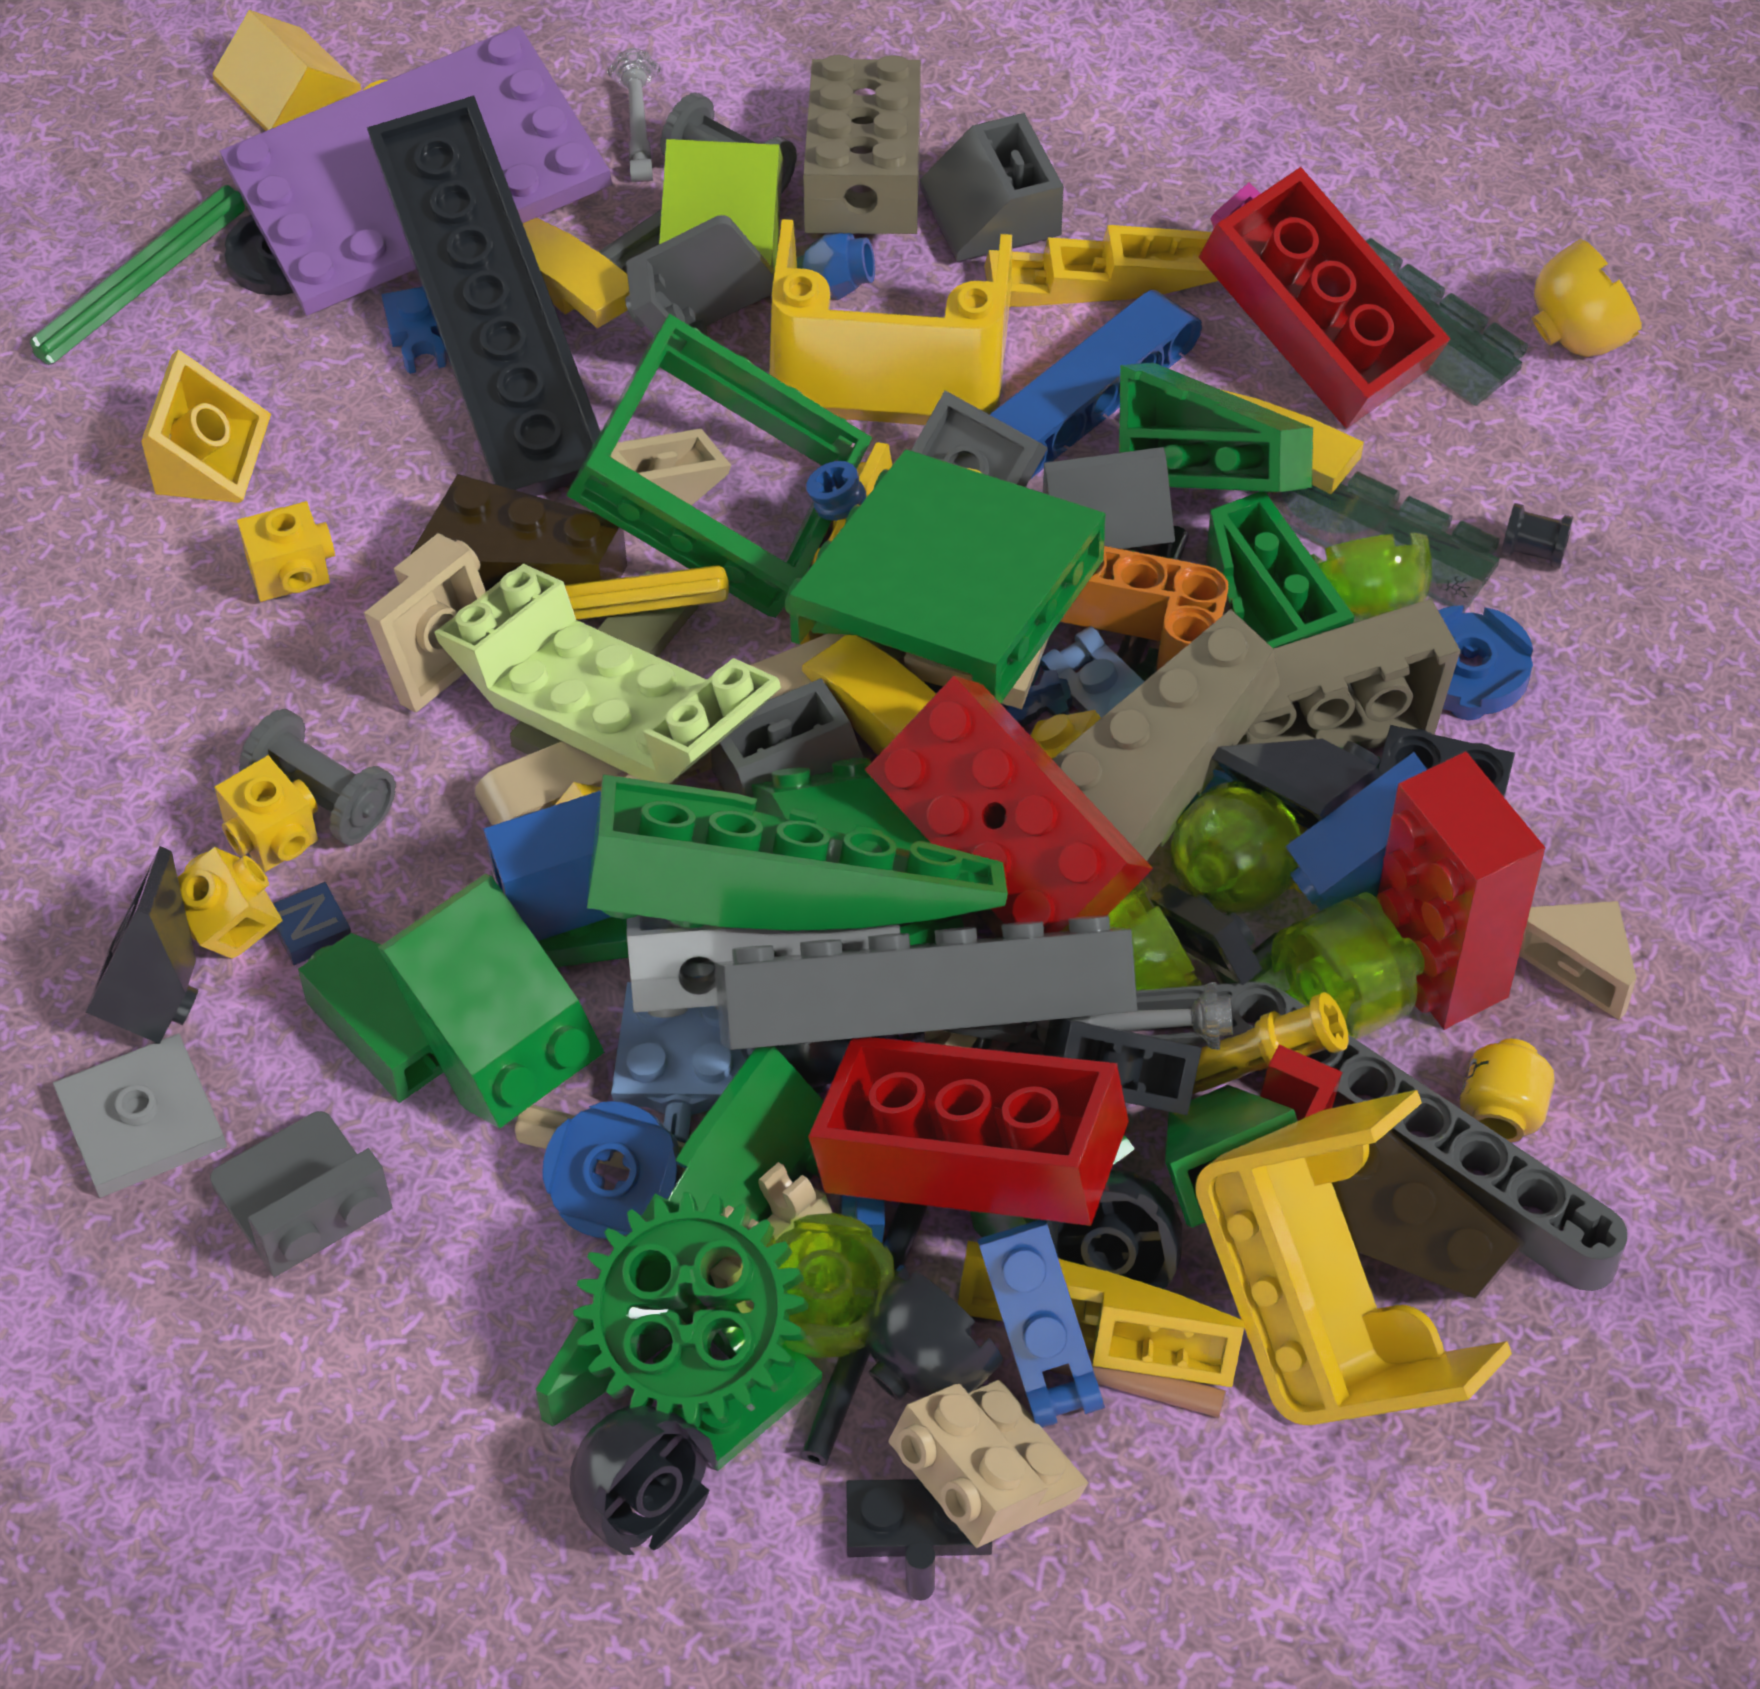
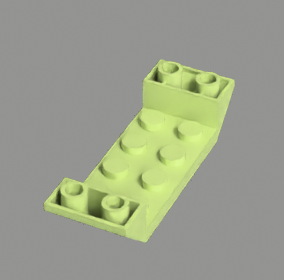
M525 564L507 573L499 583L473 603L460 609L456 616L434 632L439 644L495 709L640 780L672 783L749 719L781 688L777 677L735 658H732L723 667L715 671L712 676L705 679L576 620L563 581Z

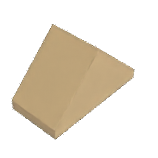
M702 429L618 442L610 456L691 506L725 478L731 468V464Z
M1618 901L1531 907L1519 956L1620 1020L1627 1012L1637 977Z

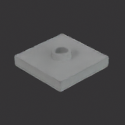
M179 1033L163 1039L160 1044L155 1042L53 1082L99 1198L227 1147L222 1130Z

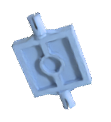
M627 982L611 1091L613 1101L628 1103L637 1107H647L665 1114L664 1127L675 1136L677 1141L686 1143L689 1136L691 1115L710 1110L746 1060L742 1055L741 1049L730 1050L721 1045L719 1014L715 1006L688 1008L684 1014L668 1018L651 1016L648 1014V1011L634 1013L631 982Z

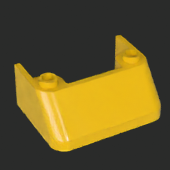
M782 219L772 287L769 374L784 384L796 388L810 400L846 420L926 425L944 391L955 395L990 415L1000 406L1012 289V235H1000L996 282L968 281L955 287L947 298L945 317L829 310L831 301L830 287L822 275L813 270L797 268L793 220Z
M1417 1090L1320 1111L1220 1155L1207 1165L1197 1178L1196 1196L1238 1312L1241 1319L1244 1320V1328L1270 1399L1280 1414L1296 1424L1316 1425L1466 1401L1512 1355L1508 1341L1445 1351L1434 1323L1422 1311L1408 1305L1377 1308L1332 1182L1352 1177L1365 1165L1369 1155V1144L1377 1142L1422 1103Z

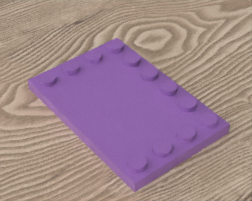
M520 25L220 150L223 163L264 236L272 254L275 256L306 316L416 269L367 131L369 126L475 96L522 223L613 185L608 166Z

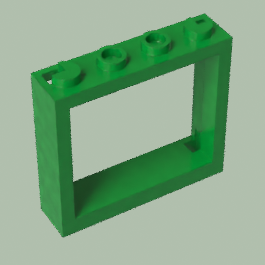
M669 313L645 350L566 496L688 569L710 566L723 567L728 577L730 594L763 614L776 618L785 607L786 596L793 581L796 578H803L807 573L832 520L821 518L814 508L813 501L784 560H781L610 457L658 367L821 466L834 461H846L853 464L857 469L873 437L851 425L846 419L838 417L810 400L796 388L784 384L756 367L747 358L735 354L702 334L696 327L689 326Z

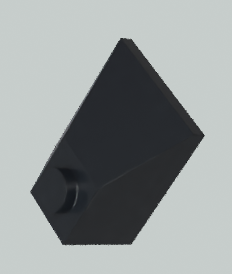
M1323 738L1220 746L1212 756V759L1248 795L1268 806L1274 807L1276 810L1310 828L1383 775L1377 768L1381 760L1372 752L1351 741H1347L1343 749Z
M159 846L110 944L86 1013L158 1044L161 1043L171 1021L180 1025L184 1024L199 990L189 985L196 957L172 851Z

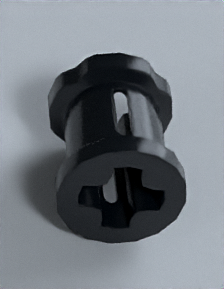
M1514 503L1501 555L1510 557L1514 552L1550 560L1551 567L1560 569L1574 517L1564 515L1561 520L1526 512L1523 504Z

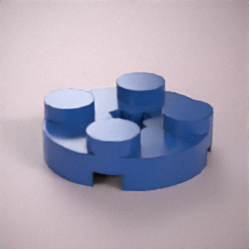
M1464 605L1449 606L1438 611L1457 643L1460 654L1469 659L1479 655L1483 660L1480 666H1469L1460 662V657H1458L1443 709L1451 711L1454 716L1466 721L1477 720L1484 714H1493L1507 709L1524 695L1530 681L1533 668L1531 658L1533 647L1529 635L1517 621L1501 611L1484 607L1482 615L1474 612L1463 613Z
M615 1101L600 1102L589 1106L590 1109L579 1112L573 1119L568 1118L556 1129L545 1151L542 1173L546 1191L551 1195L553 1204L560 1212L558 1214L570 1227L583 1234L608 1240L604 1233L607 1228L613 1229L625 1237L632 1232L627 1215L629 1210L633 1209L642 1216L655 1193L668 1199L682 1176V1167L675 1161L679 1155L677 1139L664 1127L657 1117L628 1103ZM614 1152H621L624 1155L623 1165L630 1169L629 1176L626 1181H618L614 1190L604 1189L605 1178L595 1173L596 1165L599 1160L604 1162L610 1161Z

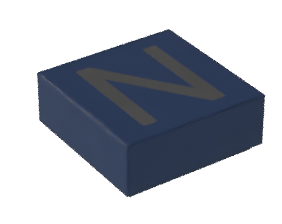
M326 882L273 903L283 920L274 929L293 966L310 959L319 949L325 946H332L351 933V928Z

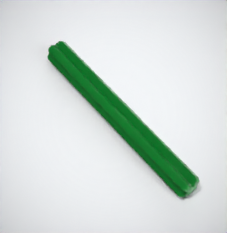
M223 185L35 333L29 341L33 354L45 364L51 365L57 362L241 215L245 210V205L238 190L235 191L230 185Z

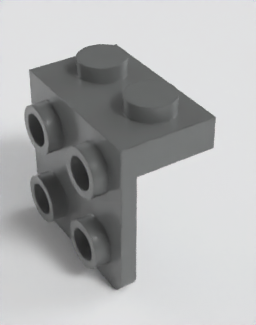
M719 215L627 260L626 266L630 295L626 296V306L636 325L641 328L646 326L654 336L670 313L689 326L696 327L702 334L708 337V325L772 295L775 270L731 218Z
M323 1111L313 1112L219 1165L210 1175L214 1191L273 1278L393 1209L382 1165L369 1148L357 1154L331 1116Z

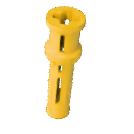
M1323 992L1311 997L1310 1005L1283 1015L1275 1011L1264 1014L1260 1017V1020L1256 1021L1255 1028L1202 1047L1192 1094L1203 1092L1252 1072L1268 1068L1279 1044L1305 1056L1325 1049L1331 1053H1337L1346 1049L1349 1043L1348 1030L1338 1004L1330 994Z

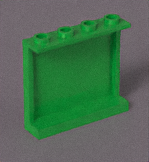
M905 449L889 470L884 469L879 474L874 489L861 505H855L851 509L844 527L836 537L822 545L816 562L804 577L796 578L791 584L785 600V610L790 614L791 642L800 644L814 625L819 622L972 674V681L983 684L1001 704L1103 562L1106 513Z

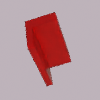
M1279 1044L1268 1065L1260 1097L1294 1109L1297 1121H1300L1333 1107L1342 1071Z

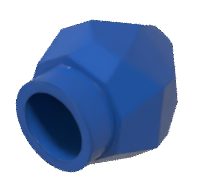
M831 233L814 241L807 248L805 254L797 258V268L813 270L822 275L829 284L831 299L840 300L855 291L861 284L874 281V252L871 242L867 237L855 239L852 233Z

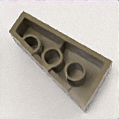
M1230 609L1052 760L1147 861L1158 845L1163 847L1175 831L1177 819L1195 794L1200 796L1213 779V770L1217 763L1212 759V756L1217 748L1220 746L1237 745L1279 688L1280 680L1275 651Z

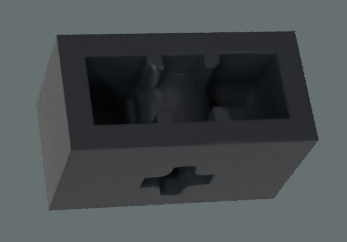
M1063 1018L1050 1020L1043 1055L1117 1063L1125 1103L1188 1115L1202 1048L1177 1041Z

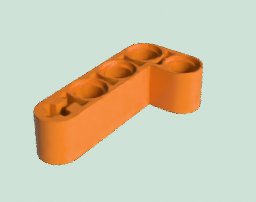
M1104 546L1103 562L1060 622L1085 627L1092 626L1095 629L1160 641L1157 658L1158 671L1224 615L1228 594V581L1217 569L1206 565Z

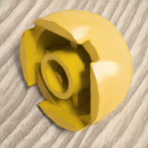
M1581 238L1550 259L1537 276L1534 300L1539 313L1532 317V321L1538 333L1548 345L1551 346L1559 341L1571 353L1590 357L1603 355L1623 346L1640 334L1638 331L1642 329V323L1636 307L1620 279L1612 283L1606 273L1601 270L1608 265L1606 260L1590 243Z

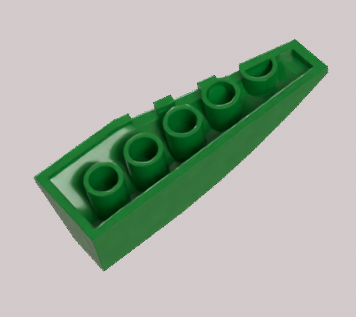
M605 774L602 777L589 874L587 908L602 910L605 914L615 918L629 919L640 915L668 919L672 923L686 928H699L704 925L730 928L788 931L856 929L935 920L1001 907L1006 904L1008 892L1004 866L1001 861L923 841L913 843L910 850L898 848L893 840L882 834L883 831L861 825H856L854 831L843 834L816 825L818 814L793 808L789 819L755 811L756 798L736 793Z
M775 1046L756 1047L687 1140L675 1160L685 1170L668 1199L656 1193L654 1194L641 1216L646 1222L654 1219V1198L660 1197L673 1213L679 1212L683 1192H690L697 1203L699 1211L704 1212L711 1196L717 1194L724 1201L725 1208L729 1205L735 1209L739 1204H745L751 1211L750 1220L754 1219L759 1223L773 1215L771 1207L760 1189L759 1179L778 1162L784 1165L792 1183L802 1175L808 1178L809 1181L813 1175L821 1178L809 1140V1134L824 1100ZM723 1258L714 1263L711 1269H713ZM657 1260L645 1266L639 1278L640 1290L654 1292L663 1288L671 1276L670 1262ZM709 1275L710 1286L716 1288L711 1275ZM695 1295L689 1296L688 1307L684 1309L670 1310L637 1306L629 1310V1317L637 1319L649 1314H659V1312H674L689 1325L693 1322L694 1312L705 1310L707 1306ZM579 1320L535 1389L541 1420L552 1427L604 1394L609 1382L616 1374L614 1372L597 1378L589 1371V1365L602 1352L601 1350L584 1351L578 1346L577 1339L594 1329L593 1325L580 1322ZM660 1330L648 1335L641 1344V1361L645 1363L673 1341L671 1333Z

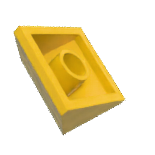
M248 10L212 73L213 79L265 131L342 100L361 90V84L304 29L252 10Z
M179 349L171 355L141 440L155 494L240 503L244 500L271 413Z

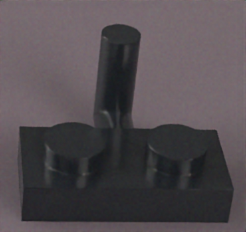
M1168 883L1149 898L1175 944L1180 949L1209 965L1219 984L1239 983L1244 985L1247 982H1255L1291 953L1288 943L1276 932L1252 950L1250 946L1255 943V938L1247 924L1232 911L1225 915L1216 910L1210 901L1200 893L1192 896Z
M919 1479L846 1480L847 1557L905 1556L906 1590L913 1599L923 1601L933 1594L935 1590V1556L992 1555V1541L976 1548L957 1524L946 1515L942 1506Z

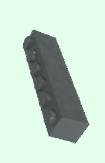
M1101 915L1069 918V931L1044 933L1042 921L1003 924V937L977 939L976 927L936 930V943L910 945L909 933L868 936L869 949L842 951L841 939L801 942V955L774 957L773 945L733 948V961L714 962L721 1045L734 1050L1137 1012L1132 931L1126 928L1110 927L1109 916Z

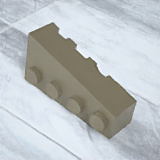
M1428 599L1274 648L1280 686L1237 745L1323 738L1341 748L1344 747L1347 741H1351L1365 749L1385 746L1390 725L1408 729H1422L1435 735L1460 649L1433 600ZM1218 764L1214 769L1224 771Z

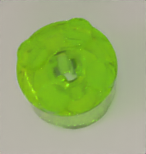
M1368 892L1346 898L1281 929L1274 938L1271 952L1274 973L1284 969L1291 988L1284 992L1305 1006L1310 1005L1311 997L1323 992L1330 994L1343 1014L1348 1035L1356 1040L1392 1024L1411 1013L1417 998L1416 976L1422 974L1425 967L1422 953L1416 943L1409 938L1401 937L1396 927L1383 913L1379 901Z

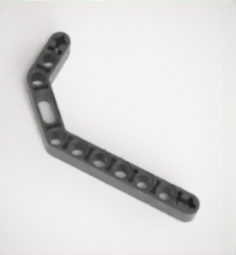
M1247 982L1244 985L1230 983L1137 990V1010L1191 1009L1192 1026L1130 1030L1129 1032L1184 1027L1196 1028L1200 1031L1149 1036L1202 1048L1255 1028V1026L1248 1023H1256L1264 1014L1275 1011L1283 1015L1305 1007V1005L1278 987L1265 982ZM1201 1004L1205 1006L1206 1029H1202L1197 1024L1196 1009ZM1032 1021L1026 1027L1021 1042L1011 1043L1004 1051L1043 1055L1045 1043L1038 1038L1036 1021ZM1348 1035V1046L1342 1051L1331 1053L1325 1049L1307 1056L1342 1071L1332 1108L1368 1101L1355 1096L1358 1094L1368 1095L1377 1099L1417 1090L1422 1103L1390 1131L1526 1242L1520 1249L1521 1253L1565 1283L1579 1290L1595 1291L1605 1288L1613 1281L1627 1243V1228L1623 1219L1612 1209L1350 1035ZM1267 1068L1255 1072L1265 1078ZM1419 1131L1428 1134L1430 1137H1418L1410 1132ZM1466 1169H1478L1485 1172L1487 1175H1474L1468 1172ZM1522 1207H1535L1544 1214H1533Z

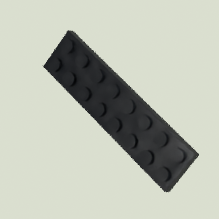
M475 96L367 127L373 151L493 484L534 496L572 485L601 430Z

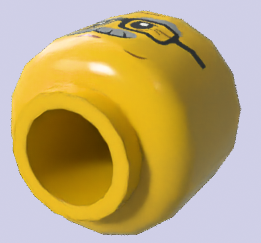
M1509 1038L1503 1039L1499 1043L1483 1046L1477 1049L1469 1060L1459 1097L1460 1108L1509 1142L1519 1141L1523 1136L1538 1131L1546 1120L1555 1084L1554 1070L1547 1060L1537 1053L1534 1046L1523 1040Z

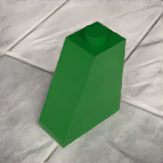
M350 933L334 945L325 946L316 951L307 963L298 968L306 1003L395 1100L401 1103L444 1072L378 949L381 944Z
M1225 1085L1191 1100L1188 1115L1168 1112L1165 1163L1187 1226L1193 1228L1205 1223L1196 1196V1182L1200 1172L1220 1155L1297 1122L1294 1109L1231 1085Z

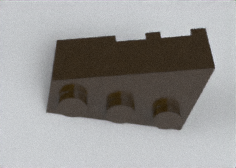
M457 474L410 553L411 555L438 533L453 541H463L475 552L480 561L478 572L486 592L499 583L507 573L517 569L522 564L564 582V585L621 578L627 568L624 530L598 514Z
M1388 1131L1377 1142L1369 1144L1368 1159L1356 1174L1348 1179L1332 1182L1357 1252L1474 1299L1483 1295L1526 1243L1392 1131Z

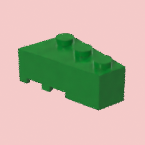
M1156 363L1120 365L1119 453L1164 447L1169 487L1284 492L1312 488L1313 427Z
M1265 491L1254 493L1210 510L1206 561L1207 566L1217 569L1228 581V594L1224 614L1231 609L1273 649L1354 623L1355 616Z

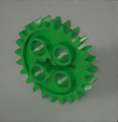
M683 1192L679 1212L673 1213L664 1201L657 1197L654 1198L653 1205L654 1219L646 1222L633 1209L627 1212L632 1232L626 1237L610 1228L604 1231L608 1241L614 1248L609 1256L589 1252L587 1258L601 1272L598 1279H581L577 1281L576 1286L590 1297H593V1304L574 1309L573 1316L580 1322L593 1325L594 1329L578 1338L577 1343L584 1351L601 1350L602 1353L592 1361L588 1369L597 1378L616 1373L606 1390L615 1400L624 1397L634 1389L630 1408L652 1406L654 1402L657 1403L656 1410L667 1414L671 1412L677 1413L678 1408L683 1409L686 1422L695 1428H699L703 1408L710 1407L716 1418L724 1424L729 1421L728 1401L736 1398L749 1411L756 1409L750 1390L756 1383L770 1391L776 1392L778 1385L768 1371L773 1363L783 1367H794L796 1362L782 1346L784 1340L797 1341L805 1339L806 1333L802 1328L789 1321V1315L808 1310V1303L803 1297L788 1294L787 1290L800 1284L804 1280V1276L799 1268H779L788 1260L793 1252L786 1241L766 1247L775 1230L768 1220L765 1219L757 1223L750 1230L747 1229L751 1211L745 1204H739L727 1218L725 1217L724 1201L717 1194L711 1196L704 1212L698 1210L697 1203L690 1192ZM728 1256L738 1257L742 1260V1274L736 1283L723 1289L710 1286L709 1275L714 1263ZM657 1260L670 1262L671 1276L663 1288L654 1292L640 1290L639 1278L645 1266ZM695 1295L705 1306L710 1308L734 1305L743 1301H752L754 1303L753 1310L748 1313H735L725 1310H699L694 1312L693 1324L689 1325L674 1312H659V1314H649L637 1319L629 1317V1310L637 1306L670 1310L684 1309L688 1307L689 1296ZM728 1327L742 1329L744 1344L739 1354L732 1359L724 1361L713 1359L710 1348L716 1333ZM660 1330L669 1331L673 1343L668 1356L659 1363H643L641 1361L640 1349L644 1339L652 1332Z

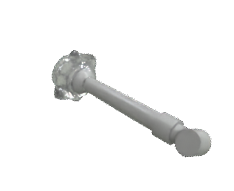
M636 48L619 52L615 61L608 67L607 73L609 77L618 83L620 88L628 89L630 175L631 182L653 181L650 142L647 140L642 88H648L654 78L660 73L661 66L650 57L648 52Z
M1216 982L1207 983L1204 986V991L1193 1002L1191 1009L1137 1010V1012L1067 1018L1124 1031L1193 1026L1194 1031L1207 1042L1208 1047L1216 1050L1220 1049V1036L1233 1035L1231 995H1217ZM1050 1020L1036 1021L1037 1035L1043 1043L1046 1041Z

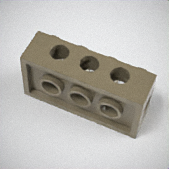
M832 55L825 59H812L803 172L805 233L917 234L921 60H907L897 55L884 56L880 59H852L845 55ZM866 88L874 90L875 94L862 96L854 92Z

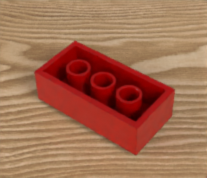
M1299 167L1218 222L1198 256L1345 429L1352 426L1428 371L1451 340L1302 167Z
M953 676L865 769L931 844L1003 862L1008 892L1005 906L990 909L1004 924L1042 921L1044 933L1069 931V918L1108 915L1153 869L983 684Z
M1463 752L1398 783L1370 932V943L1378 959L1386 966L1394 965L1406 981L1408 994L1416 1008L1422 1013L1430 1012L1443 1030L1509 997L1546 848L1467 752Z
M862 1037L851 1039L811 1129L809 1140L825 1193L1091 1226L1129 1120L1117 1063Z

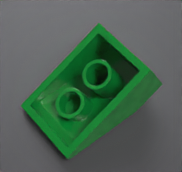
M867 758L839 760L832 763L833 772L810 775L809 768L781 769L771 773V782L752 784L753 798L757 799L755 811L789 819L790 812L795 808L818 814L816 825L843 834L854 831L856 825L883 831L882 834L893 840L898 848L910 850L911 845L916 841L930 843L865 771L871 764L870 759Z
M485 873L378 947L459 1103L469 1112L499 1129L605 1053L578 998L491 875Z

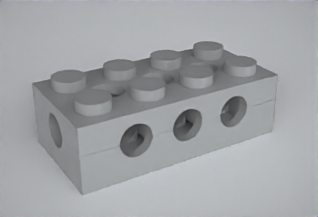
M638 915L627 919L633 1012L648 1011V1014L651 1016L668 1018L682 1015L688 1008L715 1006L718 1010L714 962L733 961V948L773 945L774 957L801 955V942L841 939L842 951L869 949L868 936L900 933V925L798 931L730 928L704 925L699 928H686L678 926L668 919Z

